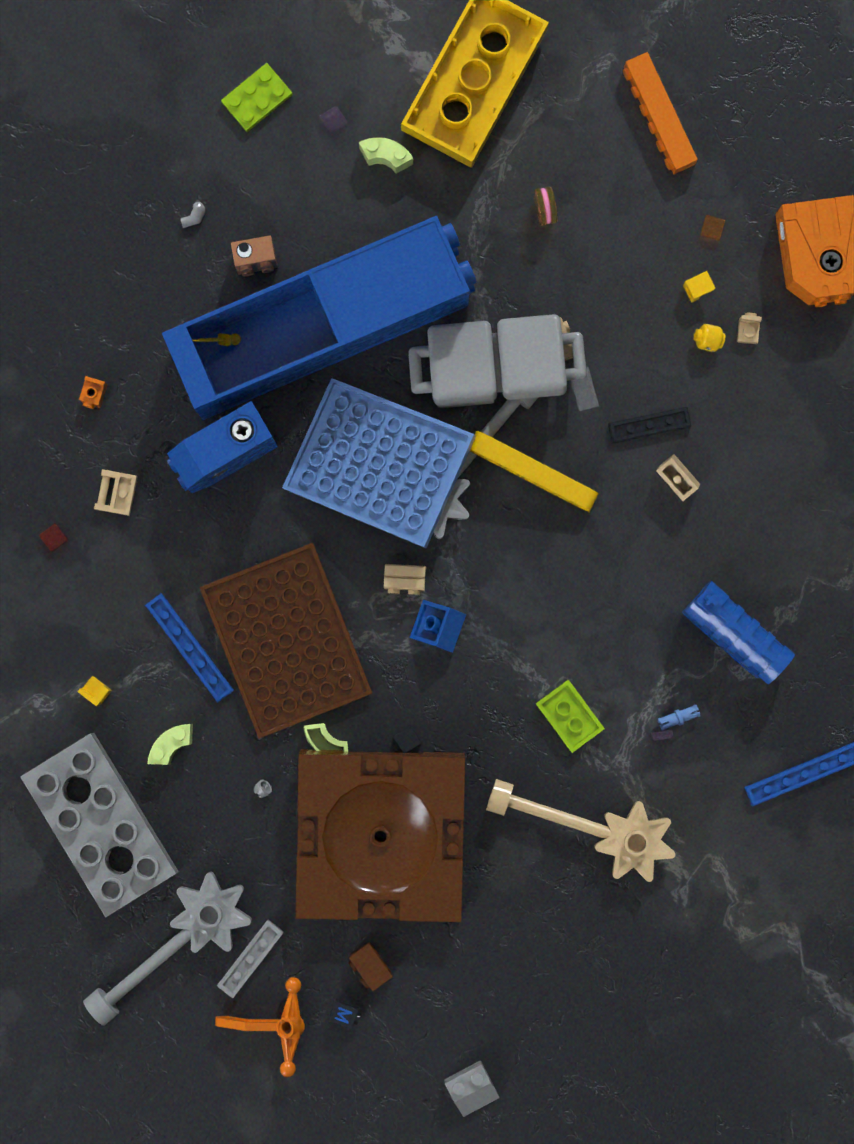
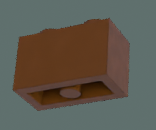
M370 941L349 955L351 961L348 963L354 972L358 971L361 974L362 978L360 980L366 989L371 988L374 991L393 977V973Z

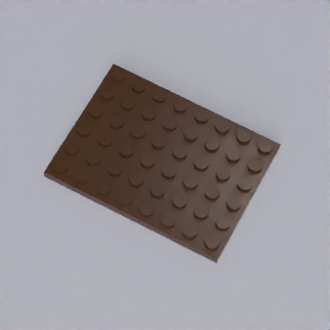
M313 543L199 587L259 739L373 694Z

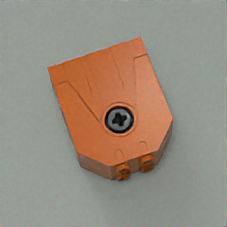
M854 195L781 205L775 216L786 289L806 304L815 305V307H824L830 302H835V305L847 303V300L851 299L854 295Z

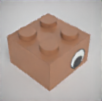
M271 235L231 242L234 264L238 275L242 274L244 277L251 276L257 271L269 273L274 271V268H278Z

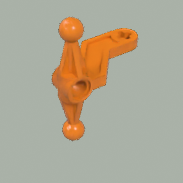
M291 977L286 981L285 988L289 994L281 1019H245L232 1016H216L215 1026L242 1031H277L281 1038L284 1062L280 1065V1073L285 1077H291L296 1071V1066L292 1061L300 1035H302L305 1029L304 1021L300 1017L297 992L301 989V982L295 977Z

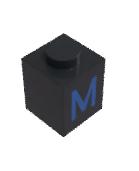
M336 999L328 1021L352 1029L353 1024H358L361 1013H358L359 1007Z

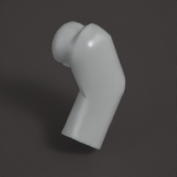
M201 202L193 204L190 216L180 218L183 228L199 224L202 221L205 207Z

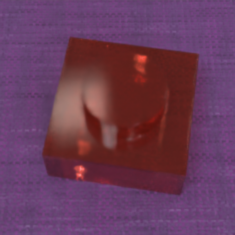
M56 523L39 535L51 552L68 540Z

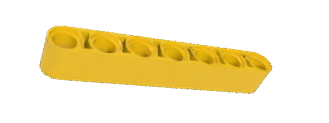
M476 431V437L470 452L588 512L591 511L599 494L598 492L480 431Z

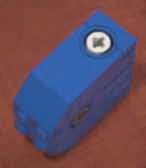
M250 401L238 408L237 411L231 412L180 442L167 453L170 458L167 462L172 471L179 473L180 477L177 479L185 491L189 490L191 493H195L212 486L276 449L278 446L254 404Z

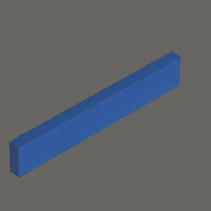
M162 593L145 605L217 703L234 691Z
M854 742L744 787L751 805H758L854 765Z

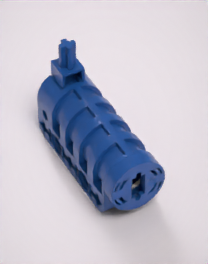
M712 580L709 581L694 600L682 611L683 615L751 675L761 678L766 684H770L789 665L795 653L777 641L770 631L767 632L761 627L755 618H751L744 612L745 609L739 604L736 605L729 598V595Z

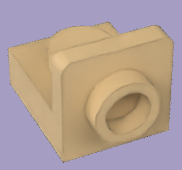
M745 313V315L739 318L738 343L758 344L759 327L762 317L757 316L756 313Z

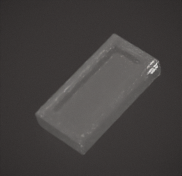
M586 367L587 375L584 379L571 380L579 411L599 406L589 367Z

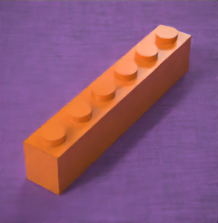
M648 52L626 61L623 69L624 77L627 81L630 80L633 86L631 87L632 94L635 99L638 98L641 105L639 107L642 115L647 116L649 121L648 128L651 134H655L658 140L656 141L657 147L666 157L664 159L668 170H672L673 174H676L694 166L698 161L696 154Z

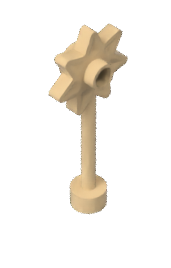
M498 779L495 780L486 808L487 811L504 816L507 807L604 838L597 842L594 848L598 852L614 856L612 876L616 879H619L632 868H635L646 881L651 882L653 880L654 860L672 859L675 857V852L661 840L670 826L671 820L669 818H660L648 821L644 805L640 801L634 803L627 818L606 812L604 818L608 826L512 795L513 784Z

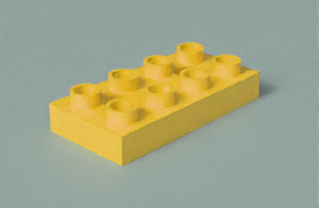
M469 0L403 119L401 131L472 168L546 34L549 22L508 0ZM497 32L504 36L507 45L501 51L491 52L483 47L482 37L486 34ZM453 101H459L467 106L469 114L464 120L453 122L445 117L444 106Z

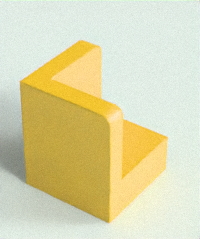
M707 271L686 280L683 284L691 303L715 289Z
M92 676L85 686L77 692L95 706H100L112 690Z

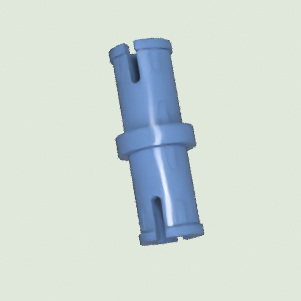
M696 704L680 711L677 709L670 715L658 718V723H661L659 726L662 731L678 724L681 726L688 720L700 717V712H697L699 709Z

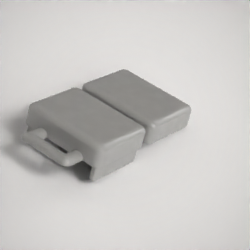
M555 314L501 319L497 323V333H492L491 324L488 321L433 325L429 327L427 332L428 345L409 349L411 390L415 394L432 393L433 402L438 408L492 404L497 397V392H503V396L507 400L559 396L566 393L568 380L584 379L587 375L583 335L580 332L562 333L561 319ZM572 344L574 368L565 369L563 345ZM429 357L431 381L423 382L421 358Z

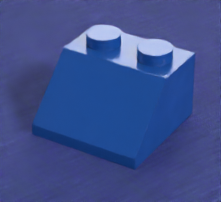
M423 600L410 638L453 653L466 614Z

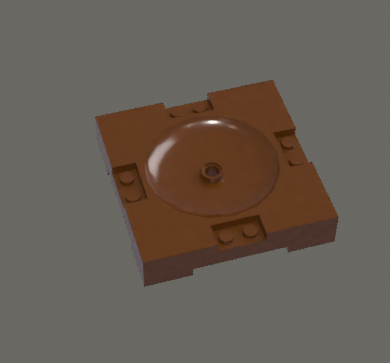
M301 749L298 765L296 919L358 920V918L399 919V921L461 922L465 753L345 752L342 750L316 751ZM378 831L385 832L386 837L384 839H378L376 838L375 833Z

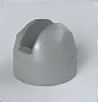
M260 780L254 786V793H257L260 798H264L272 792L270 784L265 780Z

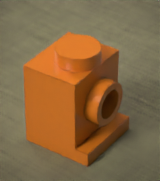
M85 376L79 400L83 402L82 406L94 409L97 406L101 408L107 384L104 381ZM89 390H94L95 394L93 396H89Z

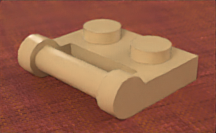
M102 469L101 476L103 477L98 501L95 503L94 509L130 516L138 476ZM110 478H115L110 506L105 505Z

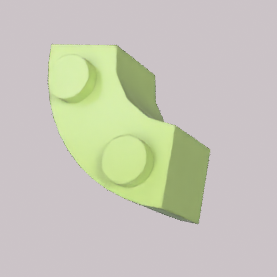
M369 138L359 142V149L369 166L384 164L397 174L413 165V157L409 151L393 140Z
M324 723L305 725L303 727L306 739L314 750H342L348 752L347 741H339L333 738L327 732Z
M193 724L179 725L160 735L150 750L147 764H171L172 757L178 749L192 744Z

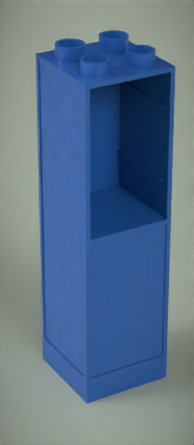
M434 216L163 332L164 340L195 411L202 420H205L468 307L469 294L475 292L474 284L477 282L469 262L466 260L458 264L455 256L459 255L457 247L460 246V242L452 224L449 223L441 226L438 217ZM219 333L230 335L237 333L241 337V342L238 345L231 343L230 346L219 345L217 342L192 341L201 338H218Z

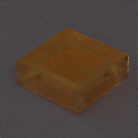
M706 215L700 235L719 241L725 220Z

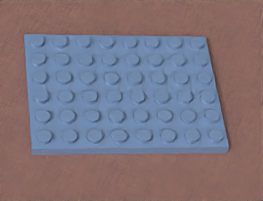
M331 378L282 488L427 548L476 435Z

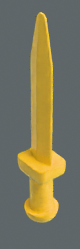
M219 333L218 338H201L192 341L217 342L219 345L230 346L231 343L238 345L241 342V337L237 333L232 335Z

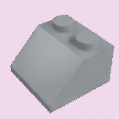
M481 1060L444 1079L445 1085L463 1117L500 1098Z

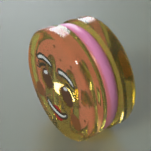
M551 186L534 189V201L539 224L544 226L550 223H557V208Z

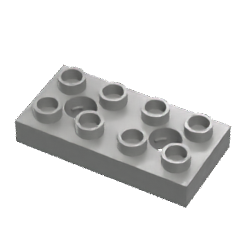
M95 733L88 734L21 776L22 781L105 918L179 872ZM74 776L87 779L91 786L89 798L84 803L73 801L67 795V785ZM115 846L127 848L133 854V864L130 871L123 873L114 870L110 866L109 856Z

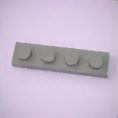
M267 920L217 986L234 998L284 932Z

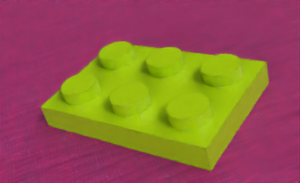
M266 63L225 96L221 102L244 130L248 132L290 98L293 93L269 64Z
M569 680L535 703L571 753L605 729Z

